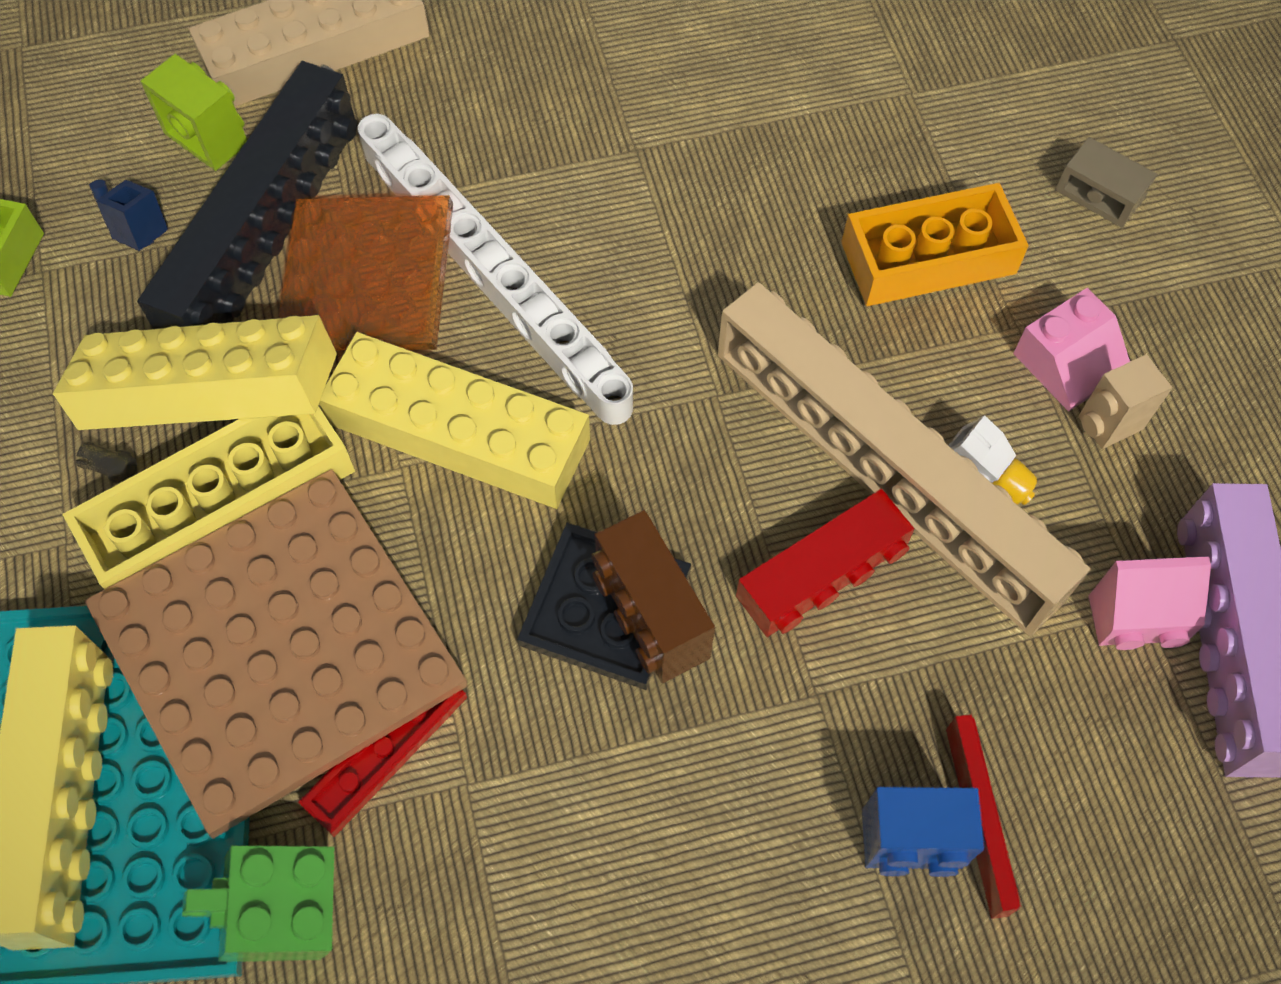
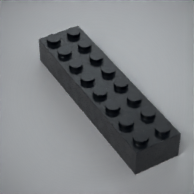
M305 61L300 62L137 300L153 329L171 326L206 325L209 323H231L234 318L240 316L251 291L262 282L265 270L274 256L280 254L284 240L289 232L300 223L303 211L312 197L314 198L318 195L322 181L329 170L336 167L340 153L347 142L352 141L356 135L358 123L354 116L351 97L342 73Z

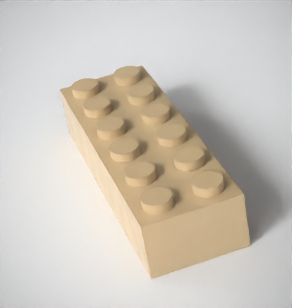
M267 0L188 28L208 77L215 82L222 81L229 87L235 97L233 101L235 107L282 90L301 61L317 66L327 65L335 71L430 37L422 0Z

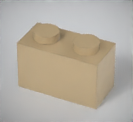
M1146 354L1103 374L1078 417L1086 434L1094 438L1101 449H1104L1142 431L1173 387Z

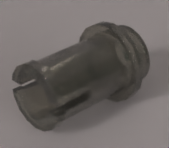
M92 442L82 444L76 455L77 457L88 459L87 461L82 459L76 460L78 467L106 475L113 483H121L135 475L137 469V461L131 456L130 452L126 450L116 452Z

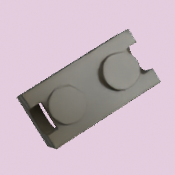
M1088 137L1066 165L1055 191L1123 228L1145 199L1146 191L1158 174Z

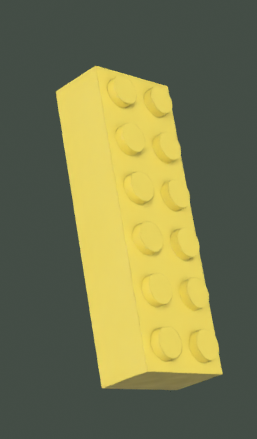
M319 315L289 316L287 318L266 320L251 319L243 322L209 323L206 325L184 327L171 326L149 330L134 329L126 332L103 334L93 333L84 335L53 395L77 430L315 414L337 353Z
M356 332L329 378L319 402L323 414L333 427L558 509L590 441L589 415L359 332Z
M318 406L315 414L238 419L62 515L99 584L104 589H107L333 469L339 480L352 474L355 470L346 447Z
M77 626L16 628L0 728V946L10 950L74 947L75 934L81 930L83 925L84 907L80 901L82 880L87 878L90 870V855L86 845L88 829L93 828L96 820V805L92 796L94 780L99 779L102 771V758L98 747L100 733L106 730L108 722L104 698L106 687L112 683L113 665L110 658Z

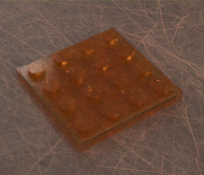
M450 196L297 199L278 318L319 315L336 351L346 350L356 332L406 350H437L454 205Z

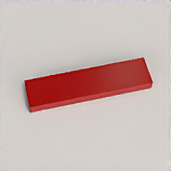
M463 690L458 691L335 765L298 803L335 837L468 698Z
M972 714L955 716L947 727L946 733L959 787L978 788L984 850L976 858L991 919L1008 917L1020 909L1021 903L975 718L972 717Z

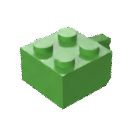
M231 846L224 857L223 878H214L212 889L185 891L182 917H210V928H220L218 961L321 960L332 951L334 847Z

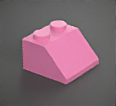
M1088 288L1025 327L1013 353L1068 412L1091 396L1103 374L1130 362L1116 316Z
M1209 556L1116 561L1088 595L1099 646L1116 645L1118 650H1131L1139 648L1145 643H1161V646L1164 648H1174L1188 644L1190 642L1189 639L1205 624L1211 569Z

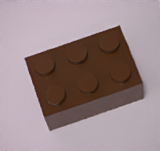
M643 510L596 533V552L591 554L597 569L593 572L594 580L602 595L606 597L611 594L618 608L614 610V614L623 632L626 635L632 632L640 647L636 649V652L645 671L648 674L655 671L661 684L709 660L715 625L647 512Z

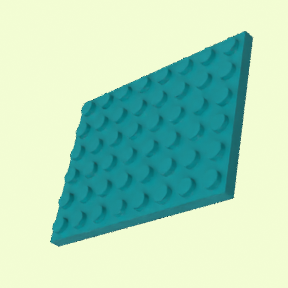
M87 606L0 611V728L16 628L77 626L110 658L113 665L112 683L106 687L104 698L108 722L106 730L100 733L98 747L102 758V771L99 779L94 780L92 796L96 805V820L93 828L88 829L86 845L90 855V870L87 878L82 880L80 901L84 907L82 928L75 934L74 947L10 950L0 946V984H149L241 977L242 962L218 961L220 928H210V917H182L183 896L186 890L212 889L213 879L223 878L224 857L231 846H248L250 817L214 839L208 835Z

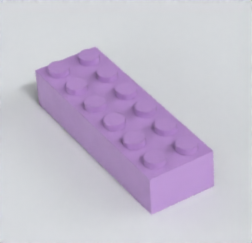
M1212 483L1180 520L1177 535L1179 543L1185 547L1186 558L1209 556L1211 563L1205 624L1199 630L1202 643L1199 661L1202 670L1207 671L1210 688L1207 694V706L1209 713L1215 716L1218 733L1215 739V752L1218 760L1223 762L1225 777L1281 778V547L1268 485Z

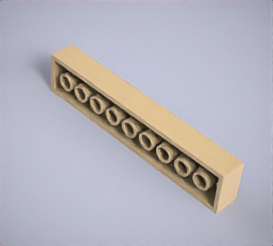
M757 282L722 310L717 356L870 494L882 488L915 528L914 533L1028 636L1031 637L1067 601L1091 570L1083 562L1082 557L1076 550L1069 546H1064L1051 535L1040 519L1028 515L1015 504L1010 494L1004 488L993 485L978 472L976 465L969 458L960 456L949 447L939 432L931 427H926L912 415L910 409L903 401L891 397L879 386L877 380L870 373L861 371L854 365L839 346L830 344L818 334L809 320L803 317L800 318L789 309L781 296L776 292H770L761 283Z

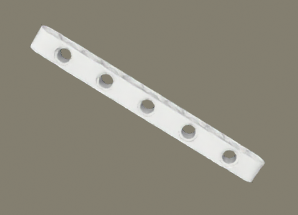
M371 114L364 117L358 125V133L364 156L391 191L564 383L602 421L611 425L626 422L633 412V384L624 371L613 361L606 349L410 138L406 137L385 115ZM568 341L569 343L559 344L558 342ZM610 396H619L622 399L617 401H611L606 398Z

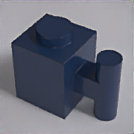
M102 179L90 183L89 187L113 240L141 251L168 230L154 191L128 180H124L110 191L106 182Z

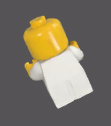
M985 415L963 426L954 437L953 442L948 445L960 456L969 458L976 465L978 472L993 485L1004 488L1010 494L1015 504L1021 503L1025 505L1034 497L1035 492L1033 490L1037 484V477L1020 460L1015 459L1016 454L1004 433Z

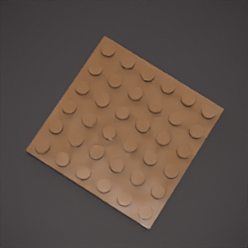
M333 469L84 600L203 826L212 839L468 686L464 675Z

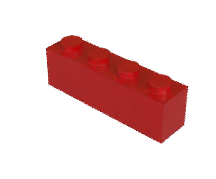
M881 488L738 580L736 598L766 637H769L778 630L782 634L787 633L795 628L803 620L804 617L802 615L813 607H816L818 610L824 609L839 596L838 591L851 583L854 587L859 586L875 572L874 567L885 560L888 564H892L904 556L910 549L908 543L915 528Z

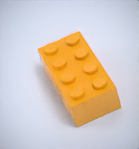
M1000 182L850 213L847 216L841 242L866 307L1015 275L1029 247Z

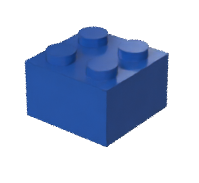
M877 787L862 809L865 868H879V874L882 876L908 875L909 868L928 869L929 875L934 877L955 876L959 874L958 869L968 866L969 862L984 850L978 788Z

